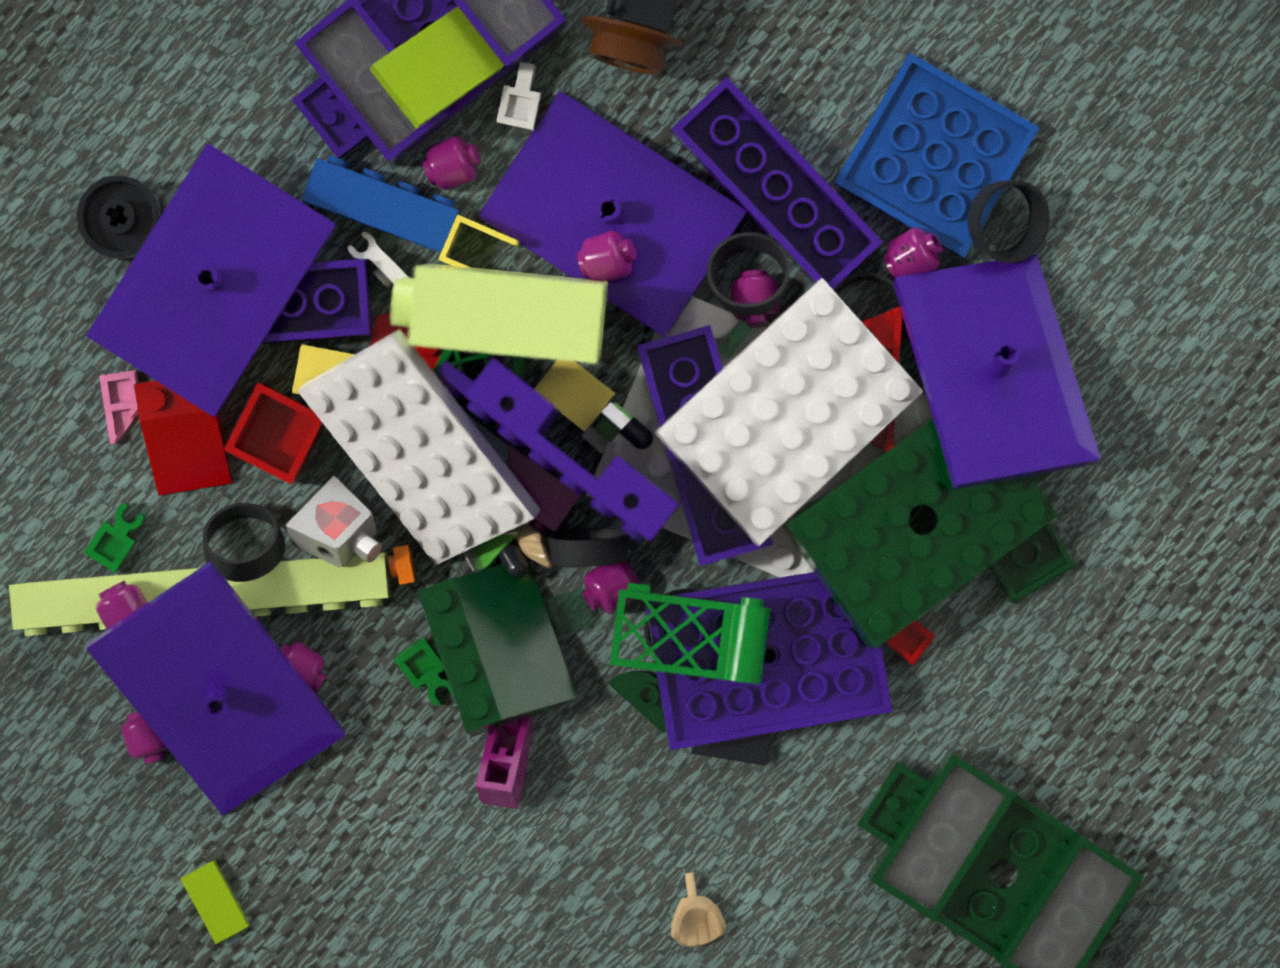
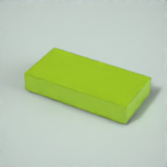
M215 859L180 878L215 944L250 926Z

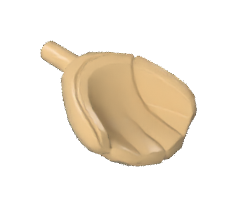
M529 522L517 526L519 533L515 538L520 545L521 551L527 557L546 568L555 566L552 563L548 539Z
M692 872L685 874L688 897L682 898L676 908L671 924V937L682 946L701 947L723 936L726 931V924L720 909L713 901L705 896H697L694 873Z

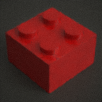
M257 383L224 451L289 484H297L326 426L310 407L263 383Z

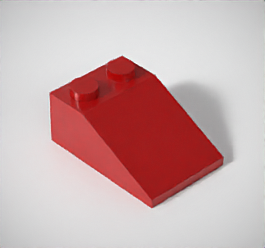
M156 380L133 384L139 421L158 496L231 484L232 478L228 454L224 451L226 442L221 412L218 413L217 417H213Z

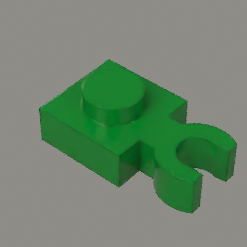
M123 503L117 508L114 526L107 521H103L83 552L114 573L119 571L137 543L135 539L129 536L130 532L140 528L146 520V515L140 513L133 523L128 522L125 519V512L130 505L127 503Z
M425 635L394 656L395 663L415 689L426 684L428 687V698L434 705L438 706L441 704L439 697L435 693L438 687L444 686L448 688L449 692L453 695L447 676L440 675V672L444 670L440 655Z

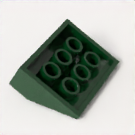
M528 558L526 560L529 564V570L522 578L510 576L505 566L500 565L455 577L417 591L464 728L471 737L578 699Z

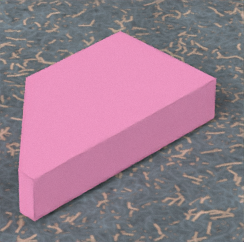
M138 370L99 376L110 444L118 443L138 415L133 385L140 383Z

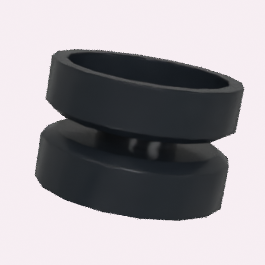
M123 175L107 176L91 184L81 196L76 212L78 230L86 244L99 254L120 261L134 260L165 211V206L158 194L143 182ZM122 213L128 217L125 225L118 222V218Z

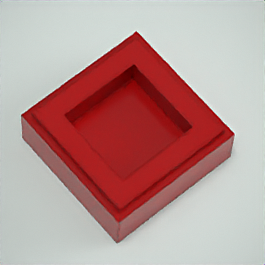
M915 620L884 642V644L914 665L935 638V635Z

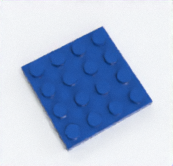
M909 53L834 184L911 229L918 227L927 234L930 232L934 233L943 248L963 259L973 244L967 224L968 212L972 201L987 185L997 181L1010 180L1040 127L914 54ZM1004 188L997 191L987 202L982 213L980 228L984 225Z

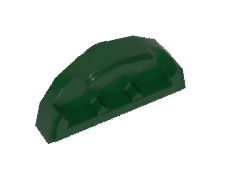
M633 670L620 673L608 682L614 690L662 733L665 731L657 677L648 672Z

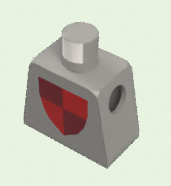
M335 476L286 524L293 546L337 567L346 566L356 554L370 563L378 557L382 549V544L372 538L377 531L372 513Z

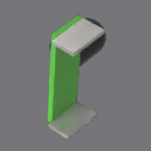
M610 402L601 412L604 416L594 428L590 426L581 436L600 454L607 448L608 442H612L618 434L622 435L635 448L640 450L649 448L653 442L652 432L637 418H632L616 402L614 404Z
M515 527L481 543L476 550L471 548L463 552L471 570H485L499 556L510 576L514 578L524 577L529 570L528 561L518 544L509 545L518 535V528Z

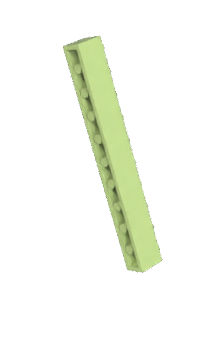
M380 552L378 557L370 563L355 555L344 567H337L320 558L280 561L271 572L261 578L246 582L227 580L255 617L271 615L270 608L285 607L286 614L308 612V605L323 604V610L345 609L346 601L360 600V607L382 606V598L391 597L387 552ZM199 568L9 585L13 630L24 629L25 636L47 634V627L61 626L62 633L85 631L84 624L99 623V630H103L106 628L95 608L97 602L101 600L98 596L101 592L125 580L127 585H138L147 602H150Z

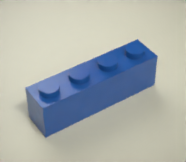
M328 155L327 161L319 158L316 159L302 197V201L305 204L438 253L442 252L457 214L460 215V211L453 208L454 201L434 194L432 200L419 196V188L401 181L398 182L397 187L383 182L384 175L366 168L363 169L362 174L348 169L349 162Z

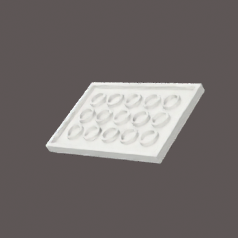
M822 278L654 433L758 546L914 401L923 390Z
M398 330L305 382L297 391L400 519L402 524L416 539L425 553L437 565L534 519L541 509L413 345H408L409 340L402 331Z

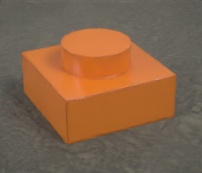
M410 544L393 547L394 555L388 556L392 578L398 577L399 585L416 582L417 578Z

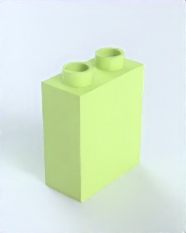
M428 263L415 266L414 278L403 277V279L395 280L391 305V325L410 327L408 345L597 364L602 353L608 282Z

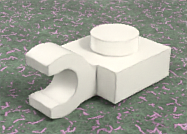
M520 62L515 87L504 85L497 123L528 130L535 129L542 95L541 93L531 91L537 68L535 64Z
M364 231L361 234L369 243V247L365 252H357L351 245L348 247L349 253L355 259L371 260L377 266L373 273L387 288L395 283L396 279L410 278L377 245L375 238L368 232Z

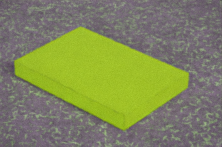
M456 7L374 63L369 70L414 127L418 129L501 71L504 64L459 7Z

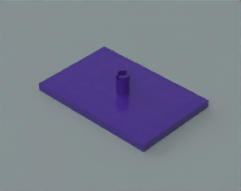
M559 91L478 217L505 235L518 240L519 244L573 278L586 279L580 270L577 253L581 250L585 239L611 230L621 233L624 239L629 238L636 250V260L632 261V270L628 276L608 282L607 301L666 338L706 278L707 265L712 252L722 241L734 235L748 212ZM609 207H616L613 215L605 216V212Z
M207 143L86 336L211 416L217 417L337 225ZM208 273H212L214 282L205 285L204 277Z
M1033 254L1027 259L1016 263H1003L996 260L895 278L893 282L954 490L1098 464L1101 457L1037 254Z
M212 561L89 641L86 645L88 652L222 816L345 736L343 727Z
M814 572L672 595L731 604H741V597L764 600L763 608H770L771 610L766 649L770 652V658L766 663L764 662L761 684L656 671L669 750L892 712L882 646L880 645L876 649L867 648ZM649 601L655 610L664 604L663 602ZM645 604L646 613H647V616H648V615L651 614L652 612L650 611V609H649V608L646 606V604ZM669 604L658 613L671 631L690 618L681 605ZM686 606L693 615L701 609V607ZM708 608L696 617L709 636L722 627L724 610ZM655 616L648 621L653 646L668 635V633ZM693 621L674 634L688 653L706 639ZM721 633L712 639L718 648H720ZM669 638L653 651L662 664L673 665L685 656L672 638ZM709 642L691 655L700 669L717 671L719 655ZM688 659L678 665L694 668Z

